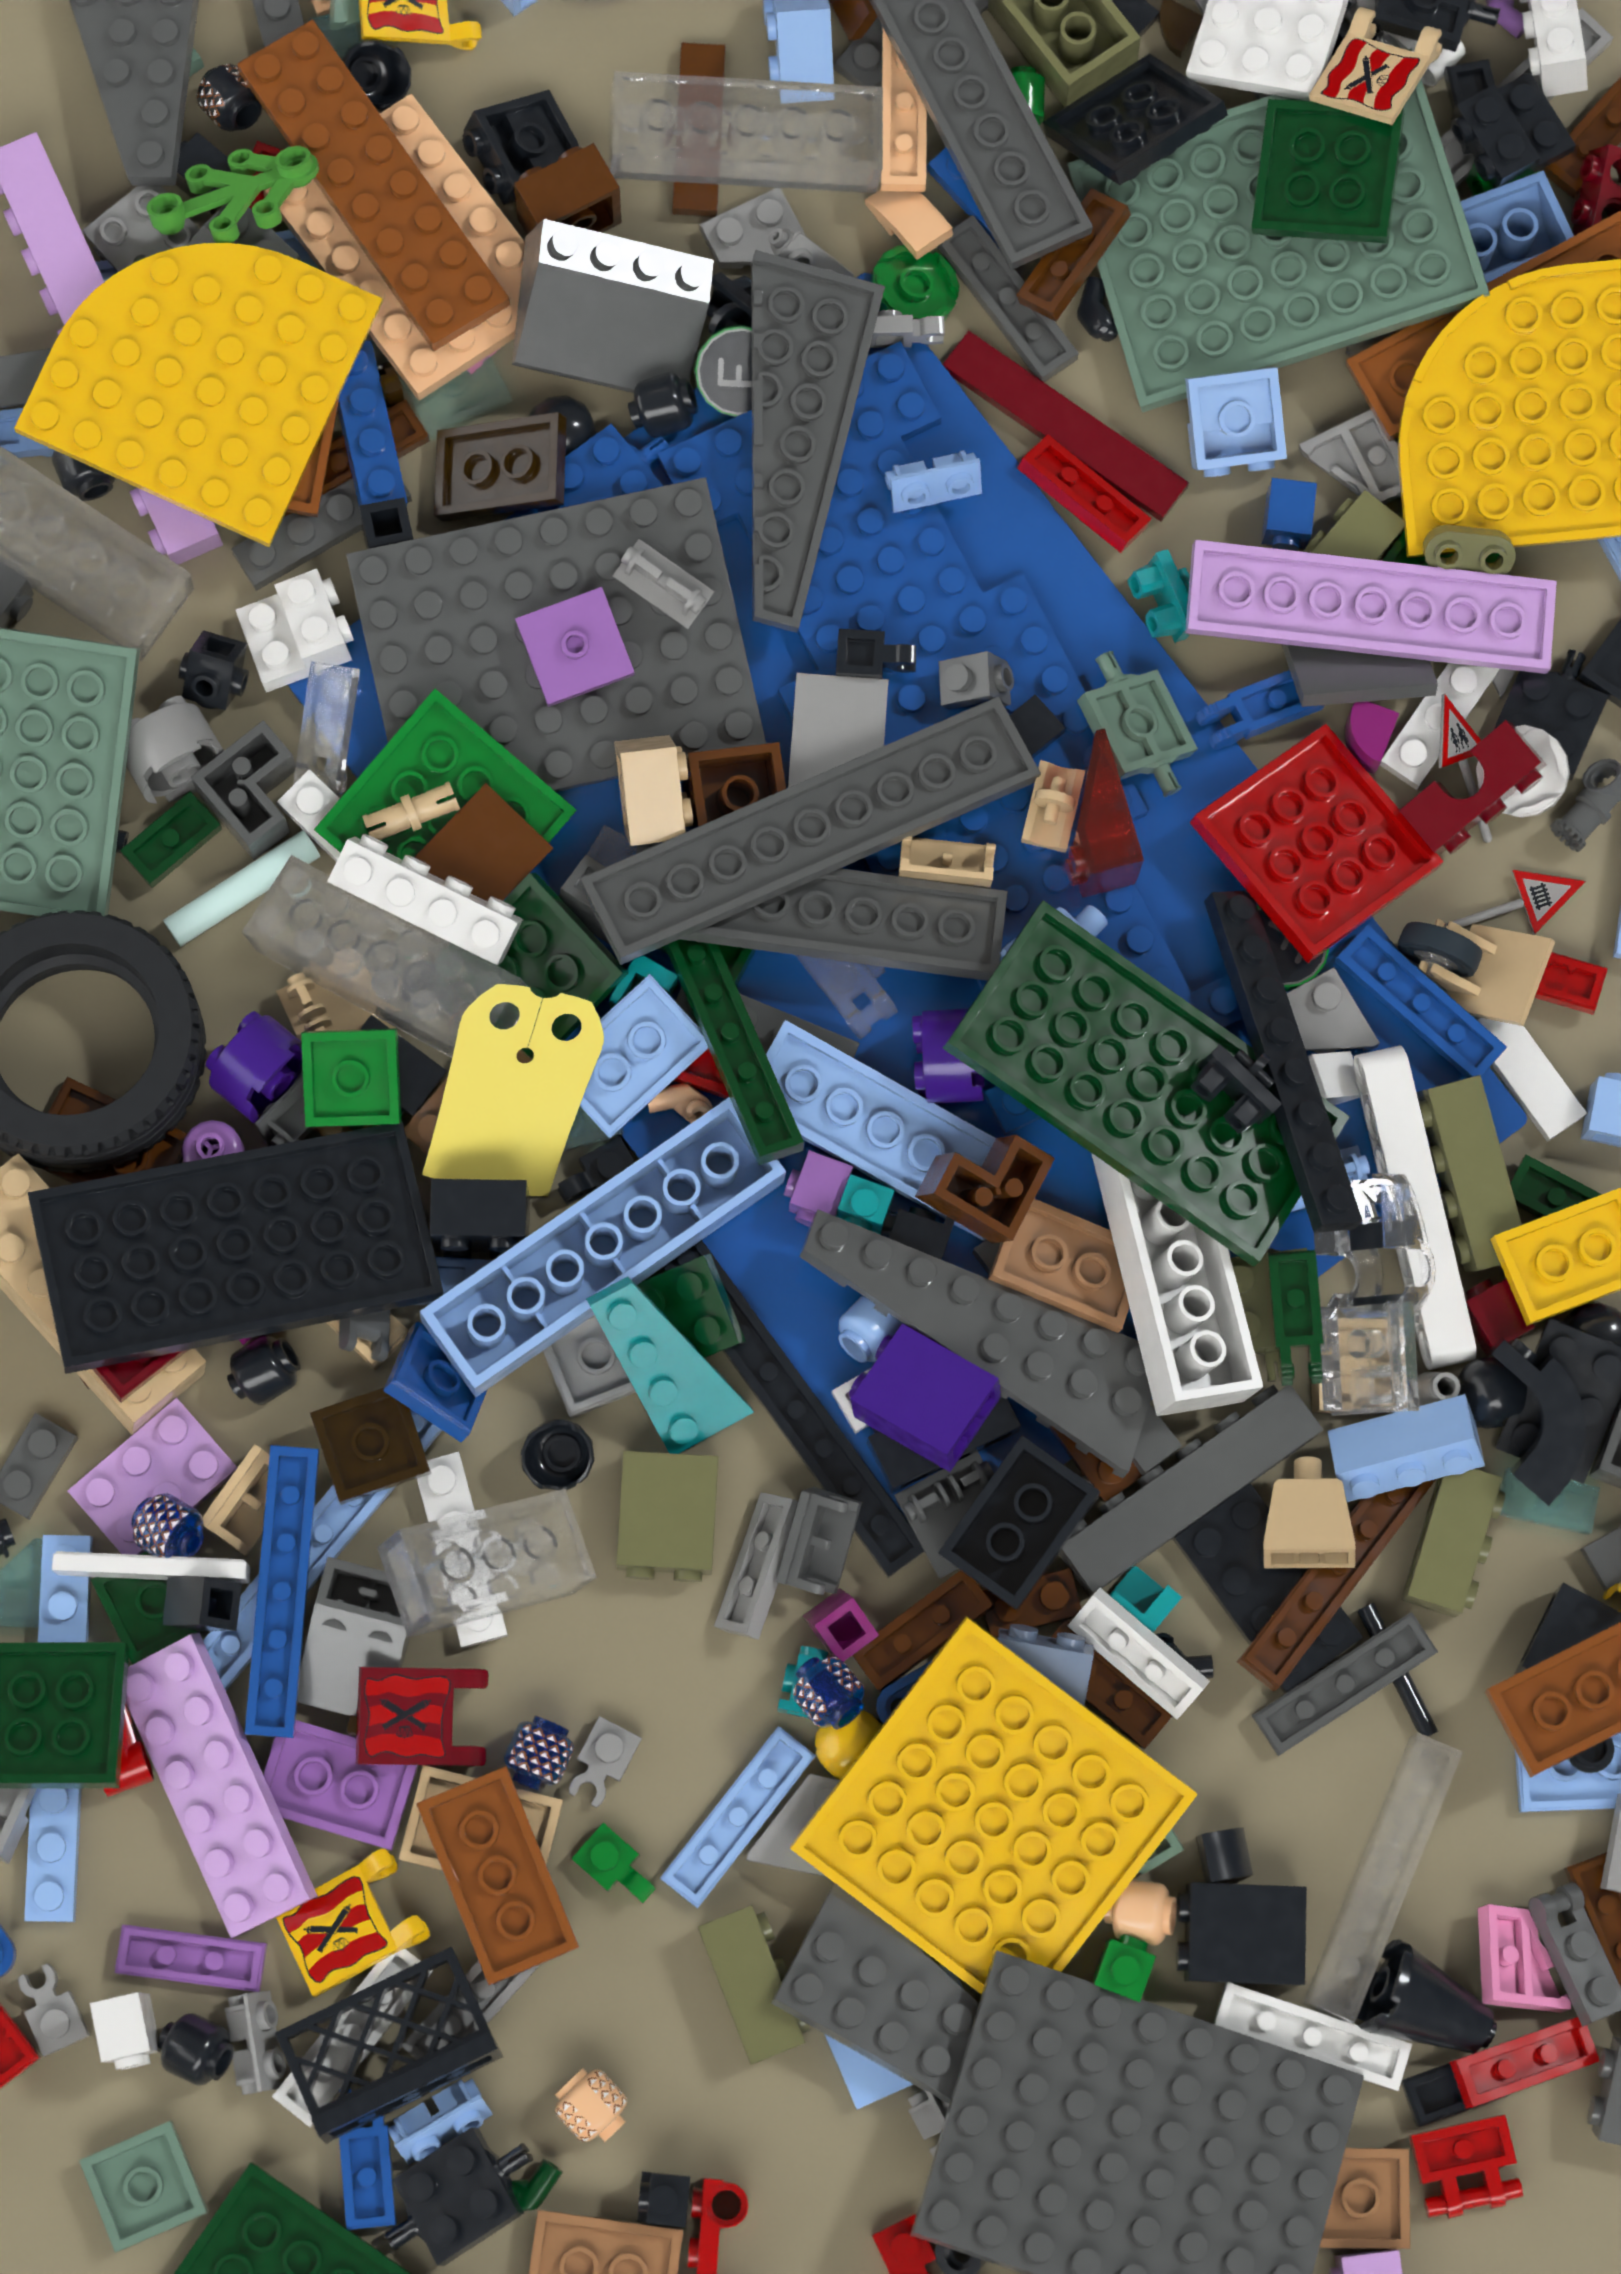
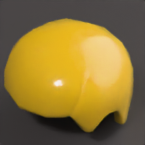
M841 1708L831 1714V1718L826 1717L816 1732L815 1747L819 1762L837 1780H841L882 1726L876 1717L863 1709ZM833 1719L834 1725H824V1723Z

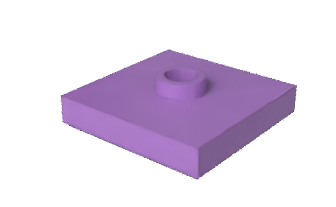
M602 587L515 618L548 707L635 675Z

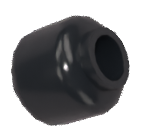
M672 372L637 383L634 389V401L628 403L630 417L636 429L644 427L646 432L654 438L664 437L689 428L693 421V414L699 411L697 399L687 378L680 379L677 374Z
M54 450L51 457L52 463L65 493L73 497H79L82 501H91L108 494L112 490V483L116 480L115 477Z
M265 1334L231 1355L230 1368L232 1373L227 1375V1380L237 1397L240 1399L247 1397L258 1405H264L296 1385L297 1371L301 1369V1365L295 1351L284 1338L275 1339Z
M195 2013L185 2014L175 2023L169 2022L163 2028L158 2039V2048L162 2050L161 2064L168 2073L197 2086L208 2084L211 2080H219L227 2071L233 2058L234 2046L230 2044L228 2031L223 2026Z

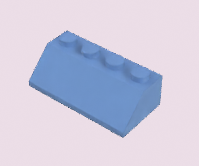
M1544 171L1460 201L1486 283L1574 236Z

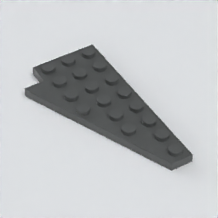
M69 0L126 175L131 185L176 186L199 0Z

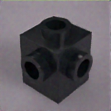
M203 630L190 651L184 654L181 661L179 679L185 680L182 697L195 701L199 706L207 709L218 708L226 711L235 695L240 697L243 695L248 682L249 670L243 669L247 643Z

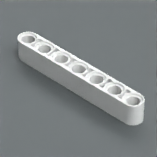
M1399 1045L1355 1055L1353 1065L1356 1083L1389 1221L1410 1219L1411 1245L1396 1246L1395 1248L1406 1293L1414 1292L1415 1307H1410L1423 1362L1428 1370L1472 1361L1476 1359L1477 1354L1475 1338L1407 1054L1404 1048Z

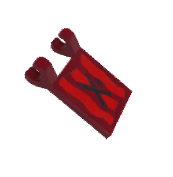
M359 1667L356 1764L485 1765L486 1749L475 1745H452L454 1688L485 1689L488 1686V1671L475 1668Z

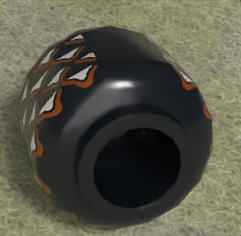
M219 65L204 74L196 95L197 103L221 130L228 132L246 130L257 122L261 115L262 105L238 73L237 65Z

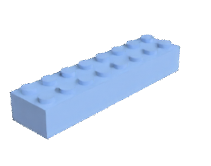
M729 1097L420 1311L421 1322L470 1391L477 1397L591 1318L594 1313L586 1300L588 1297L627 1276L638 1285L783 1184L786 1170L778 1159L758 1165Z

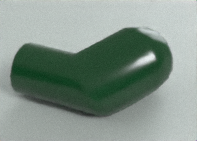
M543 2158L530 2179L512 2180L513 2193L523 2211L536 2210L542 2205L563 2174L560 2168Z

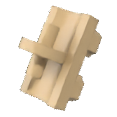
M1040 760L1038 769L1041 775L1035 780L1021 842L1066 853L1085 770L1064 768Z

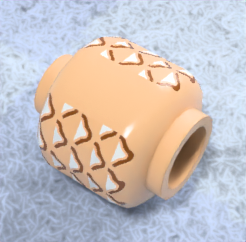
M582 2068L555 2094L559 2099L555 2107L557 2117L582 2142H589L597 2136L606 2142L626 2122L620 2114L626 2108L627 2097L600 2069H595L588 2073Z

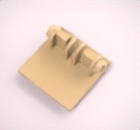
M361 953L305 977L303 972L297 973L287 979L288 986L276 990L299 1040H301V1033L303 1031L360 1030L370 1015H373L390 1029L396 1028Z

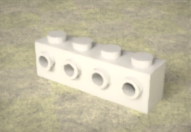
M1519 0L1520 3L1528 2L1529 11L1522 12L1525 39L1534 38L1535 48L1528 49L1530 71L1532 76H1540L1544 95L1550 97L1588 90L1586 55L1577 0Z
M363 834L361 839L357 837L347 839L327 882L495 965L500 964L504 960L523 921L522 918L513 914L516 909L515 907L490 896L487 902L471 894L473 887L455 877L448 875L444 881L428 873L431 866L409 855H405L402 860L386 852L388 845L374 837Z

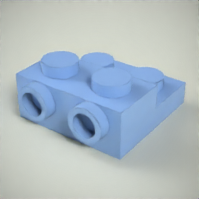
M1277 367L1185 379L1190 423H1187L1193 469L1203 470L1204 477H1215L1231 474L1230 466L1248 464V471H1260L1275 468L1274 460L1287 459Z

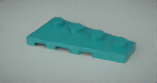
M628 1276L586 1299L669 1453L679 1454L754 1413L750 1404L728 1384L715 1367L710 1365L697 1351L695 1346L675 1328L663 1312Z

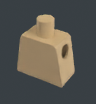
M1306 1456L1295 1459L1294 1479H1278L1274 1481L1263 1542L1264 1568H1355V1538L1343 1482L1337 1478H1322V1461L1319 1458Z

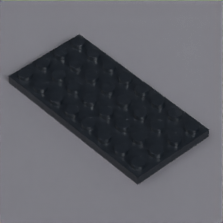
M402 1121L400 1124L378 1125L28 1192L30 1210L65 1374L431 1302L444 1295Z

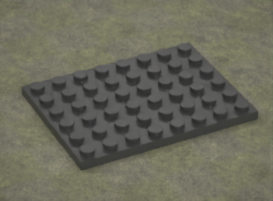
M706 477L346 554L388 742L434 689H437L555 792L618 779L614 741L670 735L674 744L681 746L682 752H685L686 755L691 752L766 744ZM638 539L715 591L689 629H686L612 577L622 563L621 558L630 546L633 547ZM602 587L635 675L548 707L515 618Z
M997 1950L993 1954L911 2236L1023 2274H1313L1364 2075L1144 2000L1140 2002L1134 2001L1095 1986L1094 1983Z

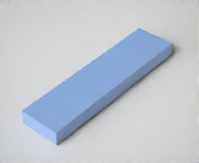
M778 1726L660 1879L698 1909L816 1755Z

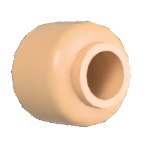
M1132 1880L1106 1913L1104 1921L1106 1924H1112L1114 1935L1118 1940L1125 1934L1148 1943L1149 1946H1157L1163 1942L1166 1935L1172 1936L1174 1933L1177 1919V1899L1170 1896L1167 1887L1162 1883Z

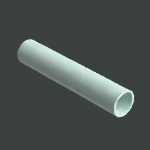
M302 830L163 919V922L178 945L182 947L321 856L311 839Z

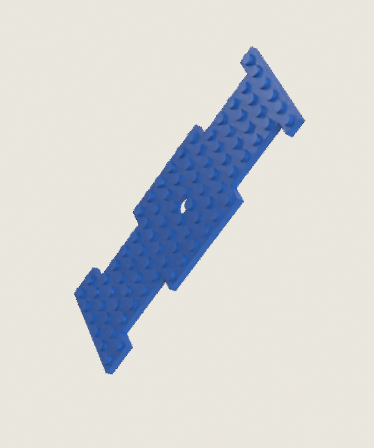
M901 341L867 356L810 587L797 631L816 671L810 674L836 676L839 629L885 631V644L915 645L917 653L915 673H902L889 668H883L882 679H889L884 737L885 746L980 705L975 704L951 710L941 706L939 661L989 651L1006 660L1014 677V686L1010 691L1011 705L1004 706L1009 715L1036 694L1065 727L1064 734L1033 758L1037 767H1039L1040 760L1064 768L1085 770L1066 853L1021 842L1035 783L913 837L986 845V843L996 844L991 889L1008 891L1001 951L1008 943L1017 938L1037 906L1043 900L1055 909L1059 907L1065 909L1074 919L1087 905H1091L1097 908L1108 922V925L1096 938L1225 1029L1242 1022L1243 1018L1228 974L1191 991L1109 833L1147 816L1148 810L1131 777L1119 781L1116 780L1077 702L1085 693V690L1024 574L982 592L936 504L893 513L891 490L887 488L885 472L892 471L893 465L900 466L914 463L903 441L940 425L941 416ZM752 410L657 453V460L670 485L706 477L717 528L738 518L752 544ZM796 680L778 688V695L792 723ZM902 841L863 858L868 871L898 876ZM976 979L982 990L987 981ZM997 1086L984 1092V1097L1004 1136L1041 1119L1040 1116Z

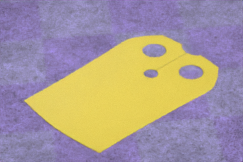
M496 984L481 994L466 1009L459 1024L443 1099L422 1175L433 1179L527 1180L530 1196H549L571 1127L604 1043L601 1021L591 1001L563 993L552 998H543L542 1000L541 997L531 992L530 987ZM502 1002L514 1004L520 1012L518 1022L508 1029L494 1027L489 1019L492 1008ZM563 1014L577 1016L582 1024L580 1033L569 1041L557 1039L551 1030L554 1020ZM527 1047L532 1049L534 1057L530 1062L521 1063L517 1060V1053L520 1049Z

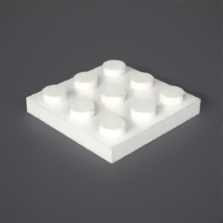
M1208 0L1186 70L1187 78L1198 83L1309 101L1310 92L1330 62L1349 0Z

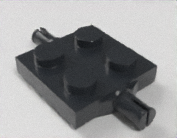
M1375 0L1374 11L1376 15L1372 23L1376 25L1378 30L1418 41L1425 26L1442 30V36L1439 38L1438 43L1442 44L1443 49L1456 52L1463 28L1469 19L1495 27L1500 8L1477 3L1475 0Z
M1576 650L1567 651V656L1560 672L1548 671L1547 674L1519 671L1493 729L1495 730L1507 720L1515 727L1526 725L1546 731L1559 741L1568 757L1569 780L1571 781L1574 778L1608 699L1607 694L1584 686L1576 680L1583 662L1586 660V656L1579 652L1573 667H1571Z
M471 2127L392 2179L406 2205L408 2219L390 2231L385 2232L386 2239L391 2240L388 2242L394 2250H398L399 2247L419 2236L425 2241L438 2266H445L523 2215L524 2212L513 2193L510 2175L533 2161L532 2154L527 2153L530 2150L524 2143H521L518 2147L500 2158L490 2150L479 2128Z

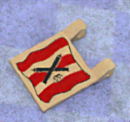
M1359 7L1354 14L1348 33L1310 92L1309 101L1393 125L1430 63L1440 56L1442 44L1438 43V40L1442 36V30L1425 26L1419 36L1414 52L1371 40L1376 33V25L1372 23L1376 12Z

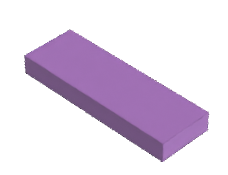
M122 1924L115 1973L260 1992L267 1943Z

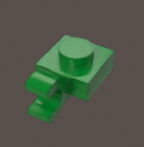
M604 1822L572 1857V1860L608 1892L619 1882L638 1900L644 1903L656 1889L631 1867L640 1854Z

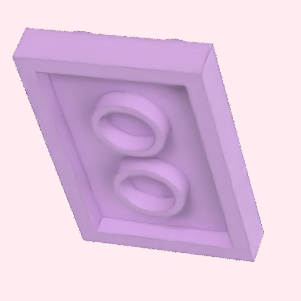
M176 1397L73 1485L68 1492L121 1554L139 1555L151 1547L153 1534L158 1532L157 1541L161 1538L158 1527L159 1522L166 1520L162 1529L160 1526V1531L171 1530L167 1519V1512L173 1510L172 1506L168 1508V1505L175 1506L179 1503L177 1517L175 1513L171 1517L169 1514V1519L180 1517L179 1512L182 1511L180 1505H184L185 1511H188L184 1513H191L194 1510L193 1508L198 1507L227 1482L238 1467ZM176 1497L178 1502L176 1503L171 1498ZM152 1502L150 1503L151 1505L146 1509V1511L144 1510L145 1513H143L144 1505L146 1503ZM155 1502H162V1503H156V1504H161V1505H160L157 1509L155 1508L156 1511H154V1503H155ZM166 1503H174V1504H167V1510L165 1509V1507H166L165 1504H166ZM186 1505H189V1506H190L191 1512H190V1510L186 1507ZM165 1510L163 1511L164 1513L159 1517V1519L157 1513L158 1521H156L155 1513L158 1511ZM149 1512H152V1513H151L152 1515H151L150 1519L148 1520V1518H147V1524H146V1523H145V1514H146V1513H149ZM142 1514L143 1516L138 1522L139 1525H137L136 1517ZM155 1522V1526L151 1530V1534L148 1528V1524ZM145 1524L144 1526H142L145 1527V1529L141 1535L139 1526ZM137 1526L136 1535L134 1536L133 1527ZM150 1534L149 1543L147 1545L144 1536ZM141 1537L142 1544L137 1541V1538Z

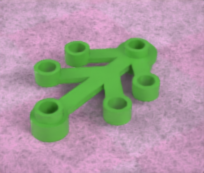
M292 146L279 152L276 157L255 154L249 149H238L227 158L231 172L211 169L205 164L192 166L185 173L189 190L194 194L203 195L182 202L179 195L174 193H163L155 196L147 204V212L151 224L161 234H176L184 228L187 218L227 204L222 213L210 221L209 229L215 243H232L240 235L237 226L239 219L260 191L271 188L263 200L253 205L252 213L259 228H273L282 221L283 217L280 206L294 188L306 186L316 177L319 172L318 161L314 155L310 154L307 148ZM256 171L263 172V173H261V174L252 176L253 174L256 173ZM214 187L220 188V189L214 190V191H212V192H209V191L212 190Z

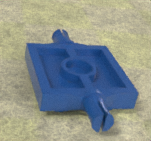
M611 423L565 456L564 505H557L556 508L559 509L662 487L661 482L652 473L650 464L658 459L657 453L670 448L668 443L660 436L638 450L633 445L627 443Z

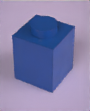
M1280 478L1271 479L1266 494L1261 544L1272 545L1273 549L1298 551L1307 547L1312 535L1317 483Z

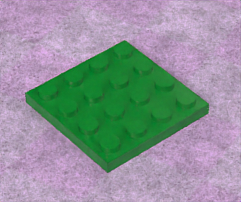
M434 689L314 828V831L341 853L347 839L352 837L361 839L363 834L369 835V831L386 825V822H382L366 828L362 818L363 815H369L400 803V797L409 794L410 798L444 785L448 781L454 794L437 800V804L455 797L461 809L487 783L548 843L577 810L437 689ZM455 810L421 823L422 828L413 831L411 827L380 841L388 845L386 852L402 860L405 855L415 857L458 811ZM441 938L455 951L459 949V947L456 949L449 941Z

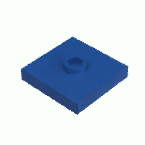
M418 1321L409 1329L383 1389L384 1392L461 1443L471 1433L487 1392L486 1390L477 1397L473 1395L426 1327Z

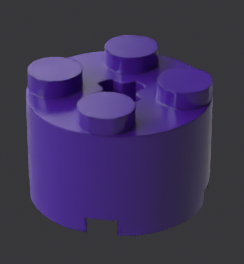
M969 1008L922 1011V1016H912L913 1041L916 1044L917 1054L923 1055V1061L914 1062L915 1088L918 1090V1095L925 1098L927 1103L984 1101L982 1089L984 1088V1077L943 1049Z
M253 1011L241 1021L237 1029L238 1033L226 1046H218L209 1055L205 1065L211 1071L209 1077L211 1089L255 1124L259 1119V1115L263 1113L266 1107L276 1102L294 1084L303 1067L301 1040L269 1015L261 1016L256 1011Z

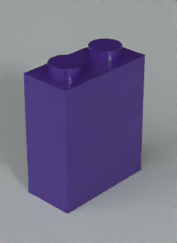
M901 1324L894 1336L889 1334L880 1343L875 1355L876 1362L868 1374L862 1372L854 1381L849 1393L853 1415L856 1419L951 1472L1001 1398L999 1378L908 1326Z

